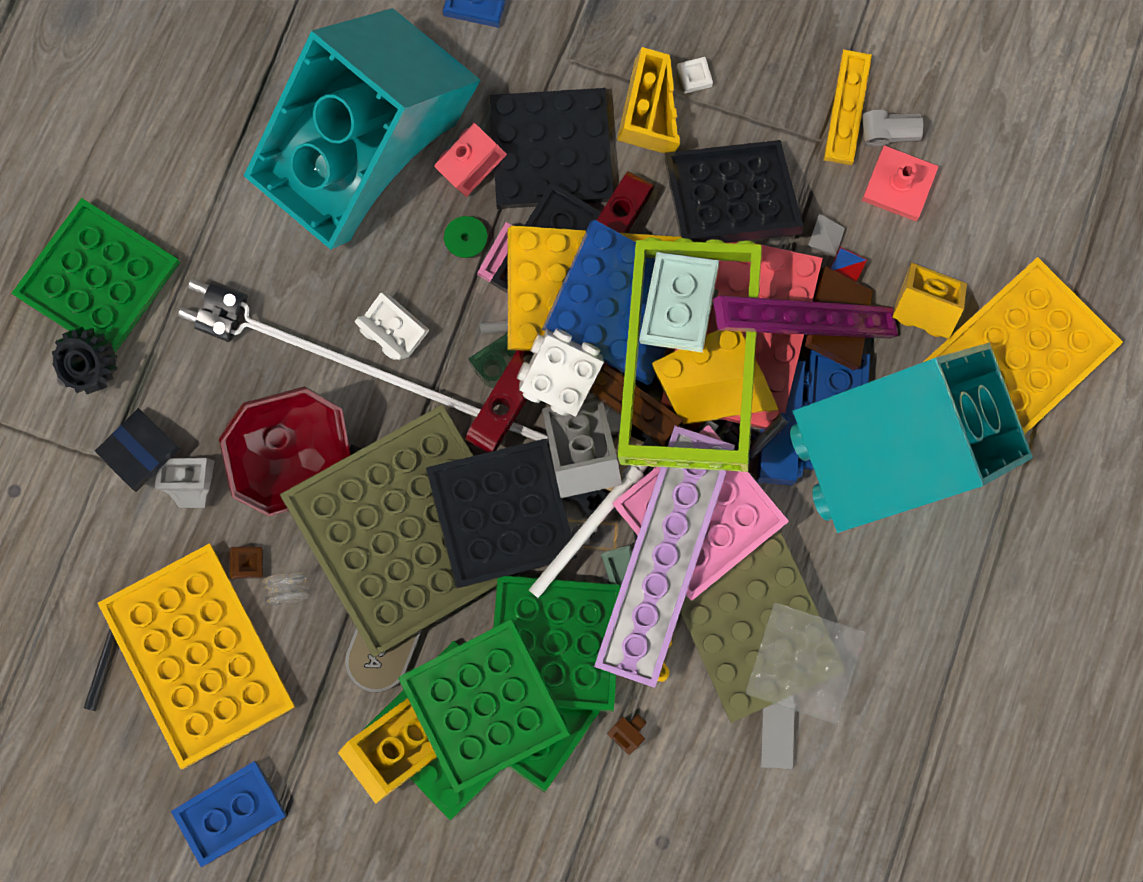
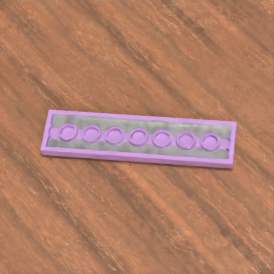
M674 426L668 447L734 450L735 445ZM660 468L594 667L654 688L656 687L727 471Z

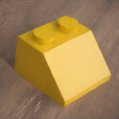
M911 262L897 298L892 318L897 319L905 326H916L926 330L928 334L934 337L942 336L949 339L964 310L967 283Z

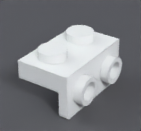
M381 292L366 314L357 317L354 321L366 338L379 343L383 347L382 351L384 354L394 360L409 358L429 332L425 325L386 292Z

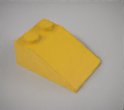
M408 698L350 739L338 752L375 804L437 757Z

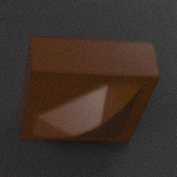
M263 547L229 548L230 579L263 578Z

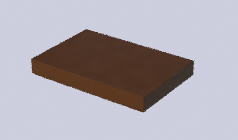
M824 266L819 272L813 302L870 306L873 291ZM807 335L805 347L854 371L860 368L865 337Z

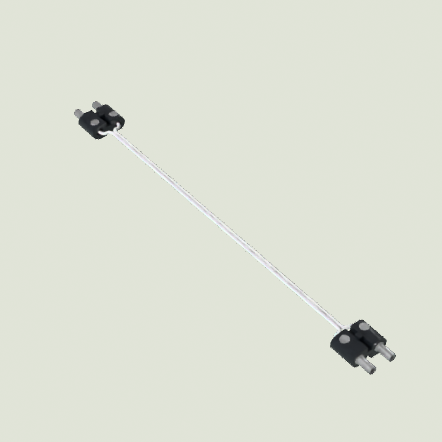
M191 279L189 282V289L204 294L203 308L199 309L198 313L181 307L178 316L194 322V327L198 331L229 343L234 335L240 334L245 327H250L477 417L481 410L255 321L249 317V307L246 304L248 295L244 292L216 281H212L209 285ZM245 309L244 317L247 322L241 324L237 330L239 325L238 318ZM514 422L509 429L536 441L546 438L547 445H549L548 436Z

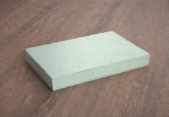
M656 253L639 339L640 344L703 353L719 260Z

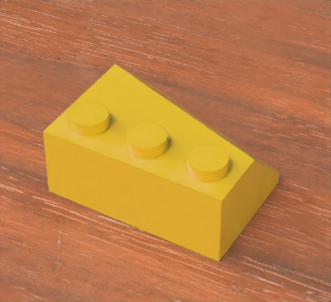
M717 330L706 336L703 353L679 349L651 363L676 415L683 419V425L719 420V418L741 416L746 343L741 331ZM755 359L752 413L778 411L767 381Z

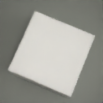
M706 57L677 63V70L684 94L712 87L713 81Z

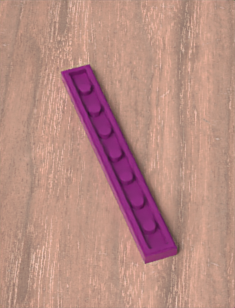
M722 295L713 298L718 330L884 339L898 336L895 318H892L893 307Z

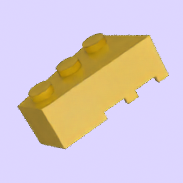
M644 47L640 49L634 61L617 141L664 154L666 152H675L679 147L680 137L677 134V111L674 108V85L669 54Z

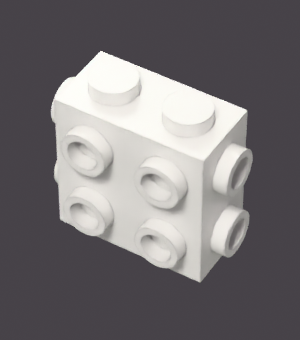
M556 328L552 332L547 329L543 336L537 335L531 347V352L534 355L530 363H523L517 375V379L521 380L520 391L530 401L539 403L541 400L550 404V408L560 415L567 416L569 413L576 417L604 363L603 356L599 354L600 349L590 343L583 342L580 345L571 341L572 336L563 330Z

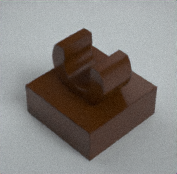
M639 714L630 723L622 717L606 734L630 755L646 739L639 731L647 722Z

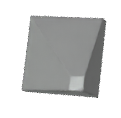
M819 214L808 247L836 256L845 228Z

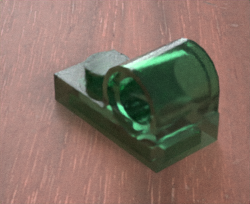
M507 332L469 357L468 360L470 367L486 386L494 388L507 367L503 357L506 355L512 357L517 350H508ZM491 365H497L502 369L495 377L488 376L485 373L486 369Z

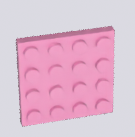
M709 425L699 432V434L721 440ZM661 467L654 468L612 503L637 535L639 534ZM726 472L686 596L691 601L789 522L748 472Z

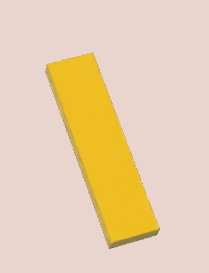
M843 49L823 158L825 161L852 165L854 162L872 54Z

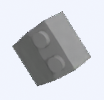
M596 397L584 400L576 417L569 413L567 416L560 415L550 407L542 409L561 498L622 485L618 460L602 401Z

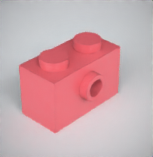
M473 123L460 134L459 139L450 149L440 155L439 161L434 167L456 189L468 197L507 154L480 127Z

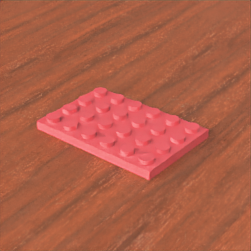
M737 241V242H728V243L737 244L739 241ZM762 245L759 298L812 302L823 258ZM719 261L715 284L718 296L749 297L751 262ZM714 306L710 313L706 336L718 330ZM741 331V333H742V335H743V337H744V339H745V341H746V332H745V331ZM757 332L755 359L767 381L778 411L752 413V427L766 429L780 413L785 414L804 334ZM663 392L661 404L672 407L665 392ZM737 415L719 419L740 424L741 416Z

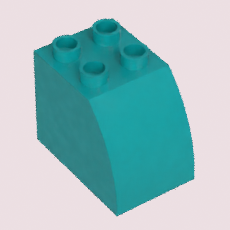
M990 342L930 359L793 411L797 424L793 425L790 430L791 441L796 453L804 461L811 460L819 484L814 485L812 490L815 507L825 521L833 520L837 533L982 487L1033 458Z

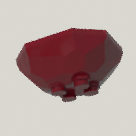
M306 386L242 403L227 423L219 438L232 498L268 517L289 511L280 494L350 456L342 408Z

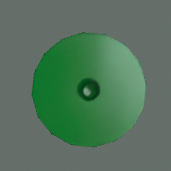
M461 216L449 222L445 228L443 238L445 246L450 253L460 258H470L482 252L486 246L488 235L485 226L480 220L471 216Z

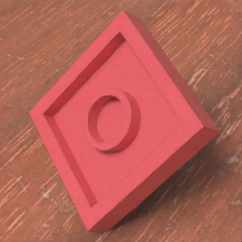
M884 145L862 201L917 222L939 166Z

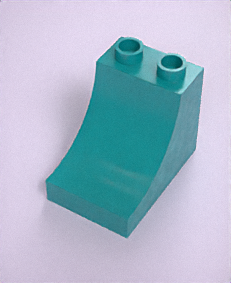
M394 8L312 30L244 173V177L332 250L351 241L371 206L403 167L430 142L456 126L481 79Z

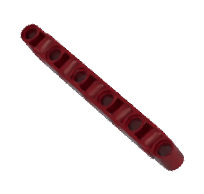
M627 171L596 221L618 233H629L654 189V184ZM623 210L628 215L619 217L614 214V211ZM517 350L469 428L465 440L486 452L498 449L528 400L522 395L523 392L520 391L521 380L517 379V375L525 362L524 358L528 355H534L533 352ZM503 404L509 408L505 415H497L493 412L494 407Z

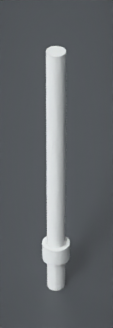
M629 465L622 473L624 476L621 479L622 485L613 488L531 586L529 591L539 598L614 508L612 503L629 490L633 484L635 485L644 477L643 472L648 466Z

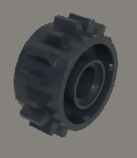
M79 327L63 333V338L56 340L55 344L57 347L52 351V365L57 377L65 384V387L74 388L75 393L85 391L86 394H91L106 388V384L114 380L113 372L118 369L116 366L117 355L112 348V343H109L104 338L105 335L103 333H95L94 328L84 330L83 327Z

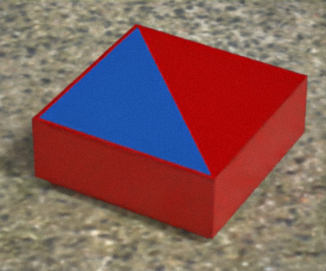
M840 247L830 269L857 282L867 259Z

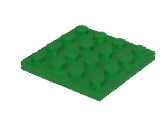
M81 198L11 294L67 331L83 327L84 330L94 328L97 334L103 333L105 335L104 338L109 343H112V348L116 353L181 262L176 257Z
M512 576L497 578L493 628L513 618L557 707L613 712L616 674L594 666L621 585L553 580L537 598L529 591L537 578Z
M513 618L398 677L455 794L571 734Z

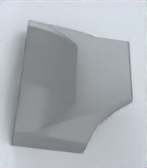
M208 458L169 459L157 471L155 489L169 494L178 508H205L206 495L210 489L215 461Z

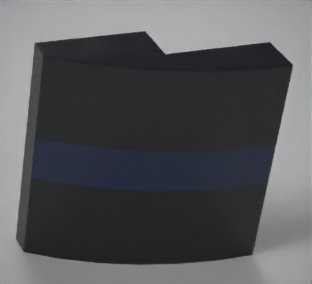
M138 408L95 452L132 490L137 492L180 448Z

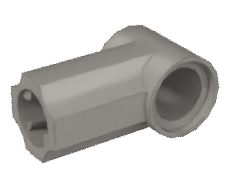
M872 110L864 113L865 145L868 147H881L890 142L920 141L923 133V118L921 114H889L885 110Z

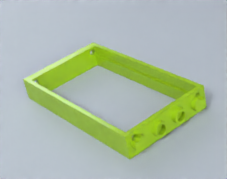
M654 237L636 240L618 446L619 462L621 465L748 472L757 332H746L738 451L630 445L646 258H656V253L660 252L719 261L751 262L749 297L759 298L762 245L755 244L752 241H739L737 244L724 243L721 240L715 239L708 240L706 243L693 242L685 238L675 241H662Z

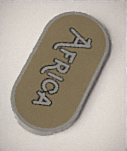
M356 628L345 660L346 670L350 679L361 689L374 693L390 690L400 683L398 677L407 673L423 629L373 658Z

